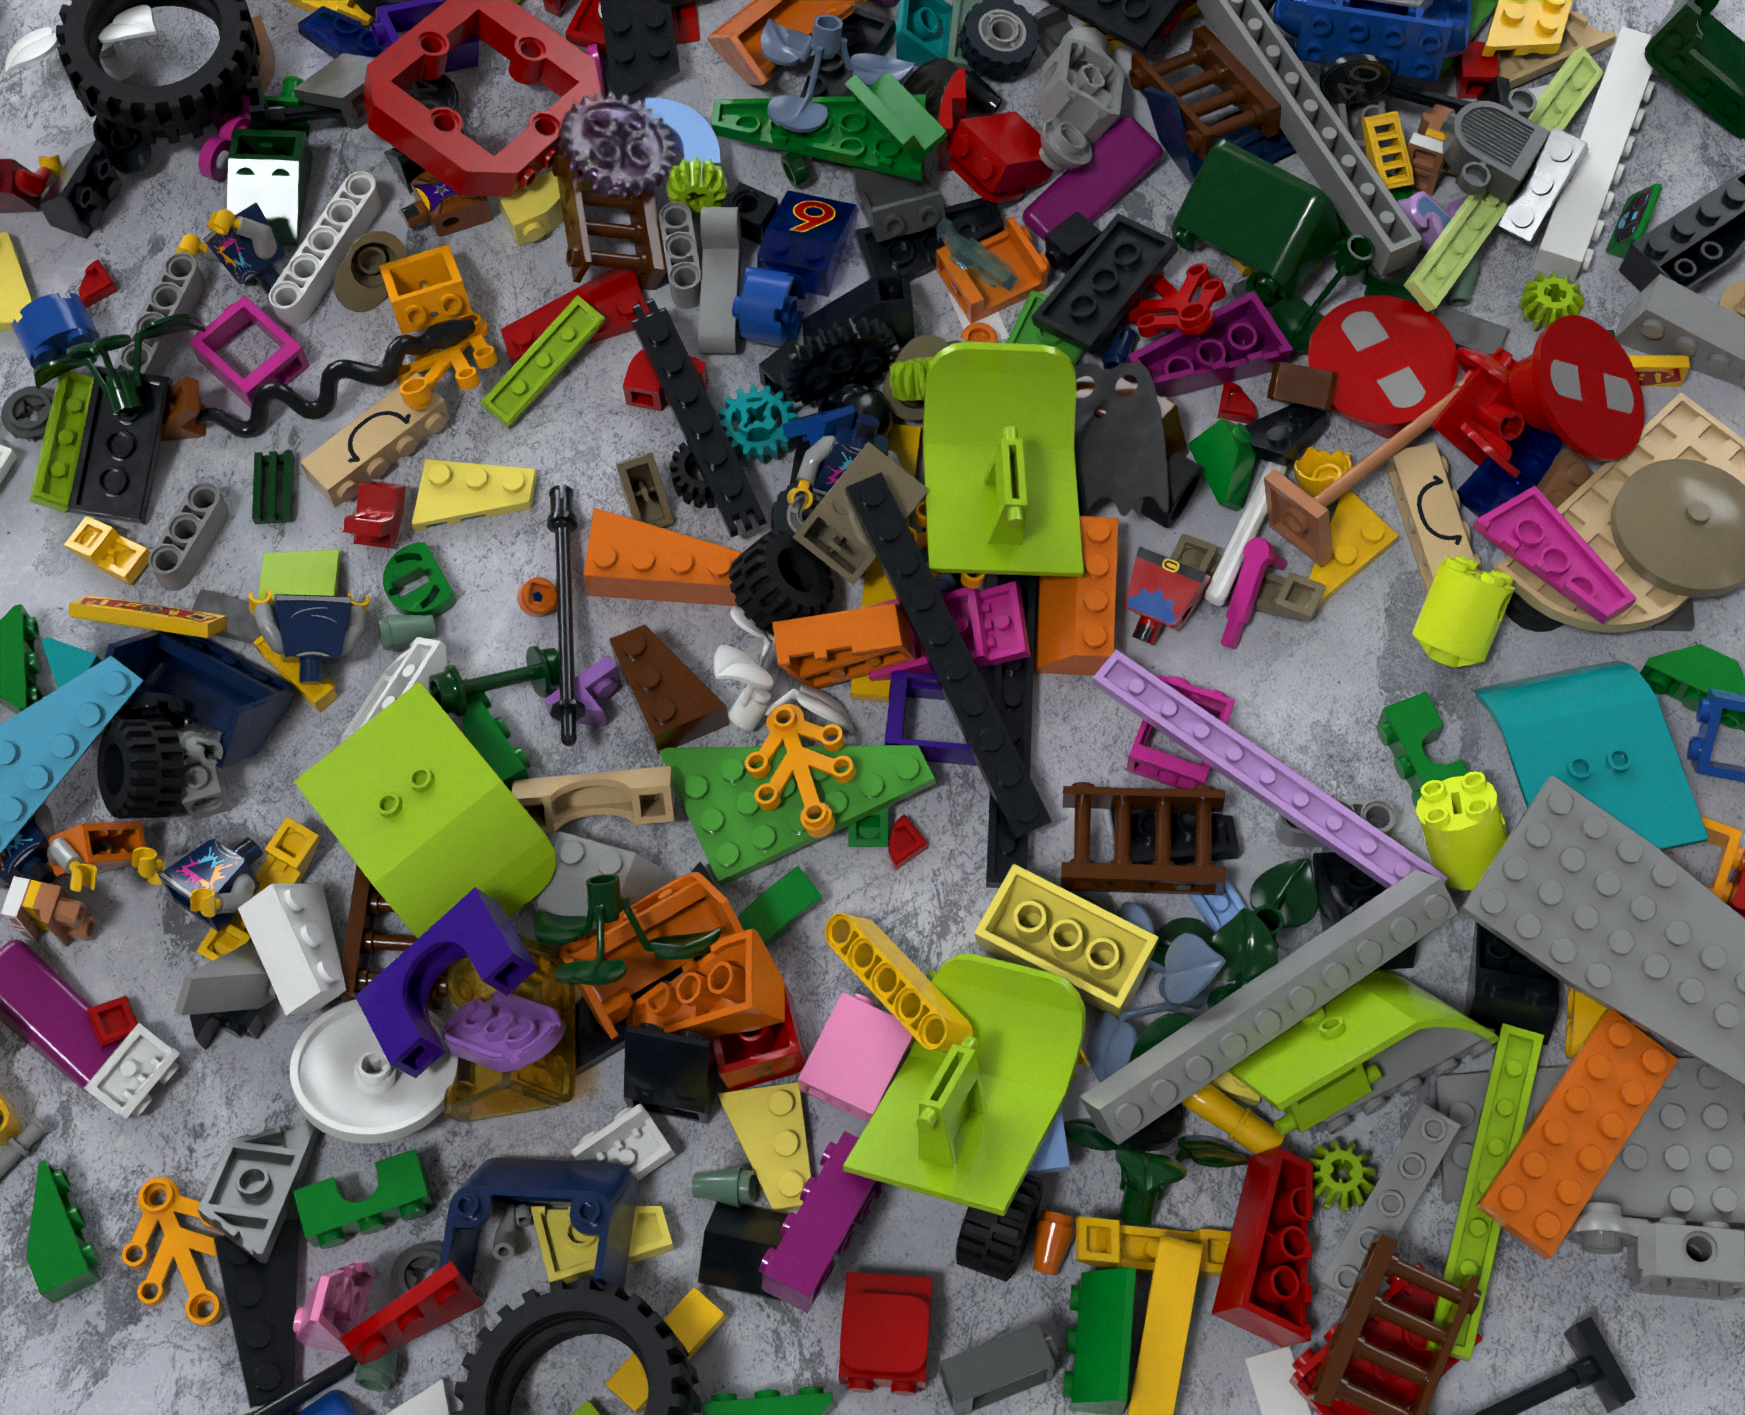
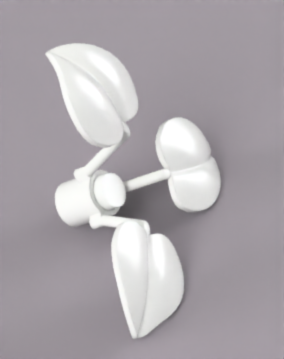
M148 5L135 6L121 12L114 18L113 23L108 24L102 29L98 36L100 42L103 43L99 56L101 65L105 72L114 79L123 81L136 70L135 65L119 41L158 34L154 23V14ZM45 27L23 36L13 45L5 63V71L8 76L13 70L36 62L55 50L59 42L53 29Z
M733 606L730 614L735 623L746 632L762 638L763 648L756 665L747 654L728 645H720L715 652V679H731L748 684L728 712V718L738 727L746 731H754L764 714L768 716L777 706L783 705L791 699H797L806 709L838 724L852 736L854 728L843 706L831 695L815 687L802 684L799 690L792 689L773 704H770L769 699L771 695L767 690L772 688L774 682L770 674L762 669L772 642L775 643L774 635L769 634L765 628L761 630L756 627L752 619L748 620L746 618L745 612L741 607Z

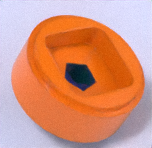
M534 577L526 581L519 588L517 601L521 610L527 615L542 617L555 608L557 604V590L549 580L542 577Z

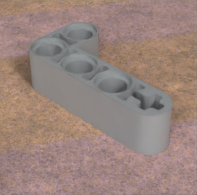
M701 207L700 229L703 253L698 328L699 353H737L739 318L733 317L732 307L735 297L740 296L742 231L739 207Z

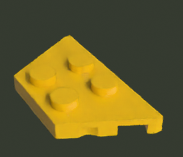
M1498 0L1482 56L1493 57L1496 50H1512L1513 55L1557 53L1573 0Z

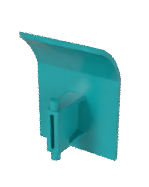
M1620 661L1605 662L1488 685L1474 690L1476 698L1488 710L1502 733L1527 808L1547 778L1553 775L1661 851L1706 842L1709 839L1658 699L1643 676L1630 664Z

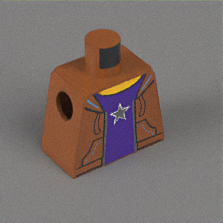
M428 171L423 172L411 182L416 202L400 209L409 229L428 221L436 235L440 237L493 220L486 196L459 195Z

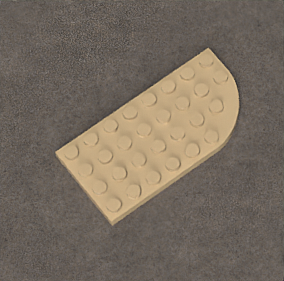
M1680 392L1643 427L1639 442L1629 454L1622 458L1607 461L1557 508L1559 513L1637 598L1632 607L1606 623L1602 624L1509 555L1496 565L1494 570L1514 577L1512 586L1515 587L1514 592L1537 611L1572 627L1596 632H1628L1647 628L1666 620L1690 597L1677 595L1658 588L1642 578L1627 564L1615 544L1611 531V512L1614 501L1624 483L1636 471L1651 463L1668 459H1689L1713 465L1731 474L1745 485V440Z

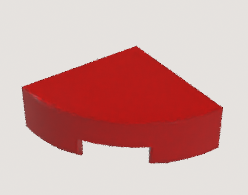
M98 259L86 268V275L79 287V295L85 307L88 308L118 290Z
M1224 380L1217 418L1249 424L1255 421V405L1241 391L1242 388L1239 385Z
M905 814L893 825L888 842L889 858L895 870H898L928 849V843Z

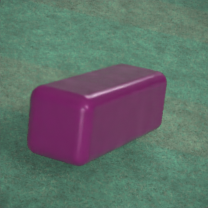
M1124 116L1120 118L1091 146L1092 158L1089 163L1078 168H1068L1024 210L1022 214L1023 223L1038 237L1045 241V234L1077 211L1093 224L1159 163L1163 155L1161 145L1133 117Z
M18 939L10 940L0 948V1021L79 1088L88 1093L83 1088L121 1043L101 1050L86 1015L87 1009L93 1006L25 942Z

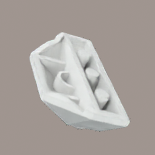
M416 637L410 644V649L399 655L383 672L342 735L340 744L417 682L420 681L429 692V677L443 672L445 666H447L446 645L438 640Z

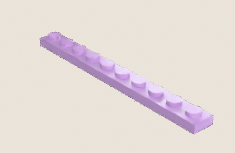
M1117 649L1093 677L1092 685L1388 889L1416 869L1440 877L1444 885L1449 877Z

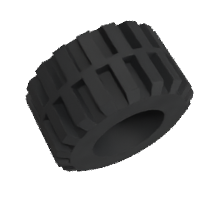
M772 530L764 534L733 561L731 565L733 569L729 571V579L732 581L730 589L736 596L735 602L737 606L743 609L744 615L748 620L752 619L755 622L756 627L761 630L767 629L771 635H774L772 622L820 615L830 606L829 603L833 601L834 597L832 593L834 581L829 577L831 575L829 567L793 538L794 534L791 535L787 530H780L779 532Z
M115 719L107 725L99 747L97 774L101 796L111 816L118 819L168 817L177 807L183 786L184 761L177 732L166 719Z
M1026 1174L1005 1216L968 1206L956 1247L957 1264L1007 1282L1015 1274L1030 1238L1042 1198V1180Z

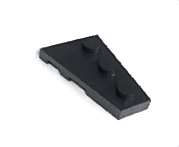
M1108 809L1114 839L1115 809ZM1131 810L1130 860L1134 864L1151 865V862L1155 861V810ZM1171 811V861L1175 865L1195 863L1196 811ZM1212 813V861L1238 859L1239 846L1233 816Z

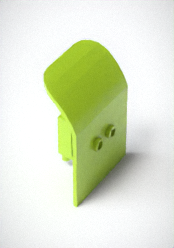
M959 342L940 350L930 362L925 380L923 415L924 486L929 489L925 494L928 568L930 572L1083 577L1074 453L1077 395L1076 374L1069 356L1060 349L1037 344Z
M420 681L293 781L368 880L417 939L475 887L499 902L507 917L510 918L542 892L552 880L556 869V851L547 835Z
M958 954L943 963L934 975L932 983L969 1021L972 1026L973 1037L966 1036L960 1045L953 1044L948 1053L928 1050L914 1039L908 1057L843 1164V1171L1005 1216L1066 1099L1084 1037L1086 1008L1076 988L1067 979L1054 973L976 954Z
M1377 968L1233 1066L1228 1072L1279 1112L1284 1109L1286 1115L1274 1121L1277 1132L1283 1137L1295 1129L1303 1133L1372 1092L1370 1085L1382 1078L1381 1072L1375 1064L1363 1068L1362 1063L1419 1029L1434 1027L1458 1028L1469 1031L1490 1045L1499 1041L1500 1038L1413 982L1394 972Z

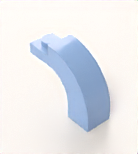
M645 98L646 110L628 109L621 112H610L615 145L648 142L663 143L676 149L684 159L690 162L694 161L696 156H698L702 162L712 159L714 166H721L719 144L712 127L702 115L689 106L664 98Z

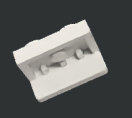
M137 1023L83 1089L122 1119H127L130 1114L137 1118L153 1099L148 1095V1092L158 1081L164 1085L180 1066L175 1062L180 1053L176 1049L169 1047L140 1023Z
M642 1104L623 1109L614 1117L613 1122L600 1131H593L585 1135L579 1141L578 1146L571 1151L577 1161L623 1164L635 1174L638 1181L676 1155Z

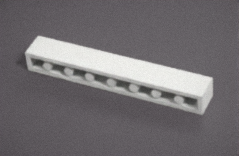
M1622 26L1580 140L1587 143L1589 150L1571 182H1567L1560 192L1532 269L1546 274H1550L1555 270L1559 278L1563 279L1570 275L1571 282H1575L1579 269L1587 271L1594 253V249L1588 248L1590 240L1598 241L1605 222L1598 219L1600 212L1608 213L1615 195L1614 192L1608 191L1610 184L1618 186L1625 164L1618 162L1621 156L1628 158L1635 137L1629 135L1631 128L1638 130L1645 109L1639 108L1640 102L1648 103L1655 82L1649 80L1651 74L1658 76V72L1648 64L1644 55L1645 47L1652 35Z

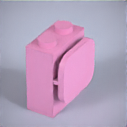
M842 992L798 1077L799 1090L868 1123L908 1057L915 1038L892 1013L889 1014L876 1008V1003L861 994H854L852 997Z

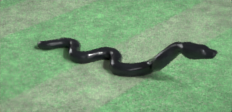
M472 319L446 320L433 324L421 336L415 337L409 334L396 336L387 346L382 364L378 366L347 359L336 360L328 364L321 375L319 397L315 401L305 399L284 383L277 381L267 382L257 387L252 396L249 420L241 421L221 409L207 407L198 414L196 425L201 426L203 423L211 421L236 437L254 438L264 431L268 422L269 406L273 400H280L305 419L325 418L335 408L339 380L352 379L365 385L378 387L390 385L398 378L405 355L423 356L434 348H449L472 334L476 328L475 323Z

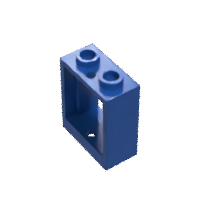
M1709 688L1707 699L1701 698L1698 704L1696 721L1701 723L1698 736H1692L1689 741L1687 759L1691 760V765L1698 774L1745 782V767L1710 761L1722 709L1745 712V695Z

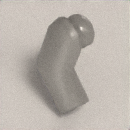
M512 1203L504 1209L494 1237L493 1255L496 1259L507 1261L513 1257L518 1227H528L532 1222L531 1208L528 1204L516 1206V1203Z

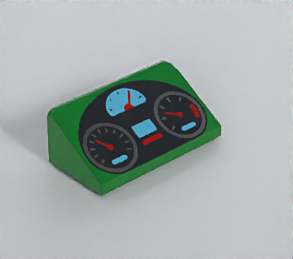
M1656 183L1628 197L1606 248L1608 254L1624 259L1631 243L1643 236L1662 191L1661 184Z

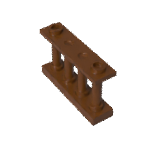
M1206 25L1193 29L1190 51L1152 66L1138 51L1132 53L1131 70L1129 71L1131 85L1135 90H1139L1145 98L1144 89L1149 86L1176 95L1186 129L1184 134L1186 145L1202 161H1204L1208 151L1211 149L1213 140L1247 126L1257 127L1266 138L1279 134L1281 105ZM1193 64L1200 66L1204 70L1203 73L1170 86L1162 78ZM1212 84L1218 86L1223 91V93L1187 106L1180 98ZM1229 105L1237 106L1243 112L1208 127L1199 119V117Z
M566 141L559 155H555L553 159L552 172L558 180L568 244L566 263L568 267H571L573 282L580 283L588 268L592 265L635 270L640 276L642 289L656 290L667 272L647 151L634 149L627 162L623 163L622 166L576 161L574 144L572 141ZM579 176L620 180L621 184L625 186L626 195L583 191L580 189ZM583 205L625 210L630 216L631 225L585 220ZM588 235L630 240L635 246L636 255L591 251Z
M1077 782L1071 786H1063V808H1075L1074 859H1071L1070 862H1062L1061 888L1067 891L1223 896L1225 867H1216L1212 863V812H1223L1225 791L1216 790L1214 787L1207 785L1195 786L1192 790L1095 787L1094 784L1089 782ZM1091 808L1115 809L1114 860L1110 863H1094L1090 859ZM1131 810H1155V861L1151 862V865L1134 864L1130 860ZM1171 811H1196L1195 863H1192L1191 866H1178L1171 861Z
M357 864L341 964L346 991L340 994V997L344 1003L355 1000V996L380 974L371 972L370 968H367L369 954H374L375 950L405 951L417 940L415 936L377 934L376 930H373L375 916H379L381 912H394V910L384 900ZM447 967L437 977L429 994L428 1000L433 1009L442 1010L443 997H449L451 973L447 972Z
M1383 1234L1374 1235L1307 1398L1328 1407L1331 1406L1333 1399L1339 1402L1342 1398L1376 1415H1430L1426 1412L1466 1314L1472 1315L1480 1301L1481 1291L1477 1289L1480 1279L1473 1275H1463L1458 1286L1399 1259L1400 1254L1394 1251L1398 1241ZM1391 1275H1394L1451 1301L1452 1304L1443 1326H1439L1383 1300V1294L1378 1293L1383 1277L1390 1278ZM1380 1317L1436 1343L1426 1368L1366 1341V1335L1361 1334L1366 1318ZM1360 1357L1418 1384L1419 1386L1409 1410L1348 1382L1349 1377L1344 1375L1350 1358L1356 1360Z

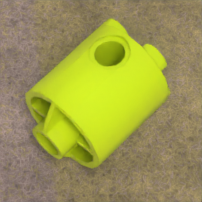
M1456 555L1455 558L1447 556L1446 560H1441L1412 632V635L1418 640L1430 659L1454 668L1485 662L1515 589L1512 586L1514 577L1498 570H1492L1491 573L1477 570L1478 563L1460 555Z
M1477 771L1469 772L1464 776L1451 777L1442 781L1431 780L1421 787L1420 792L1422 796L1417 801L1416 814L1424 832V840L1433 867L1449 877L1445 883L1447 887L1458 890H1473L1509 836L1505 820L1498 805V795L1493 785L1486 781L1485 775Z

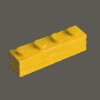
M262 635L253 642L258 653L290 682L319 713L324 711L325 708L338 698L334 690L336 685L330 678H323V684L319 685L300 684L299 663L282 662L281 654L273 652Z

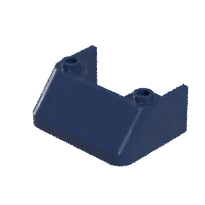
M1283 36L1298 57L1293 39ZM1149 86L1144 89V93L1158 139L1192 185L1203 161L1195 152H1191L1186 145L1184 138L1186 129L1176 95ZM1239 110L1213 124H1216L1218 122H1221L1243 112ZM1252 125L1218 138L1229 141L1269 163L1295 151L1281 128H1279V134L1266 138L1257 127ZM1218 139L1212 141V146L1216 143Z
M153 630L109 644L105 659L113 656L144 680L135 692H155L173 695L191 701L196 705L195 719L222 733L219 743L223 747V756L221 760L217 759L218 763L215 765L221 769L255 756L291 705L295 693V687L290 682L203 637Z
M517 1158L488 1159L477 1168L450 1201L439 1269L452 1261L468 1283L472 1285L481 1226L490 1218L493 1203L571 1207L570 1221L573 1227L585 1236L599 1237L593 1278L603 1286L610 1282L619 1285L624 1290L638 1193V1180L631 1170L620 1163Z

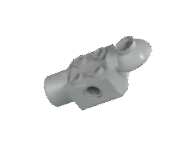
M1081 26L1068 31L1062 38L1061 44L1042 66L1036 108L1047 120L1042 126L1040 133L1042 147L1039 150V156L1045 165L1055 171L1061 172L1066 168H1078L1089 163L1092 158V149L1089 143L1098 141L1120 115L1125 73L1109 57V42L1106 36L1095 28Z
M1595 1202L1587 1203L1584 1206L1582 1214L1577 1217L1566 1234V1240L1581 1245V1250L1588 1253L1616 1254L1622 1252L1623 1247H1627L1628 1279L1630 1280V1289L1635 1293L1720 1301L1745 1297V1231L1730 1229L1728 1223L1705 1222L1702 1224V1227L1686 1225L1685 1220L1680 1218L1659 1219V1223H1650L1648 1219L1621 1216V1207L1619 1205Z

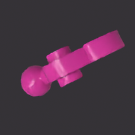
M245 96L241 100L243 107L239 110L240 115H228L225 118L226 123L217 129V136L210 137L204 143L198 162L199 171L202 176L216 181H221L225 178L226 171L217 168V159L222 151H230L233 129H252L250 126L252 120L249 106H251L249 96Z

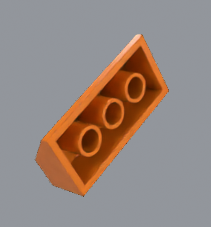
M1079 516L1083 577L1038 576L1033 673L1095 676L1113 654L1118 518Z

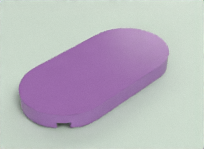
M495 992L490 994L493 998L492 1000L483 1002L481 998L474 999L459 1008L447 1020L444 1026L446 1033H442L441 1037L451 1054L497 1072H510L526 1067L548 1054L562 1039L565 1025L557 1010L552 1007L511 993L506 996L501 992Z

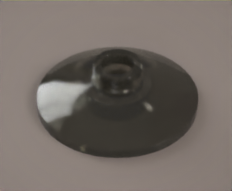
M938 58L930 60L918 67L909 76L903 87L911 95L926 94V110L933 116L940 111L944 92L952 76L957 71V67L948 59Z

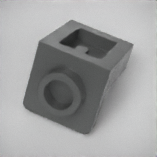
M1047 6L1034 15V21L1039 27L1038 35H1040V41L1038 44L1047 59L1061 44L1064 35L1073 29L1068 21V13L1055 6Z

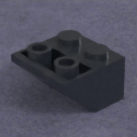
M95 140L76 149L39 204L50 226L87 239L93 228L100 224L102 215L110 202L118 196L122 183L103 143Z

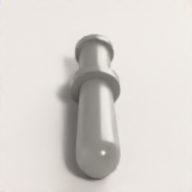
M36 1116L16 1138L11 1136L8 1139L10 1144L0 1152V1178L22 1155L24 1157L29 1155L28 1149L44 1133L50 1131Z

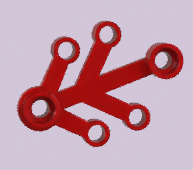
M1199 263L1187 269V277L1178 292L1164 278L1165 270L1163 268L1147 288L1148 290L1154 289L1163 299L1142 300L1139 298L1126 313L1125 318L1129 322H1136L1140 335L1145 338L1153 337L1161 329L1179 328L1180 332L1186 335H1201L1209 329L1215 320L1211 310L1213 303L1220 301L1226 296L1223 281L1219 278L1211 279L1207 265ZM1201 287L1203 293L1199 300L1191 302L1197 288ZM1176 312L1178 315L1157 316L1153 313Z

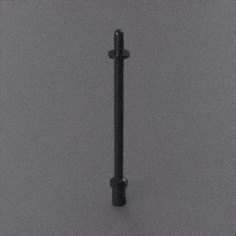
M556 485L549 491L550 515L547 518V527L551 532L555 533L560 700L551 705L550 714L552 718L560 721L561 741L565 746L570 747L577 741L576 721L583 718L586 714L585 705L576 700L570 533L577 528V517L573 513V489L563 485V498H560V486Z

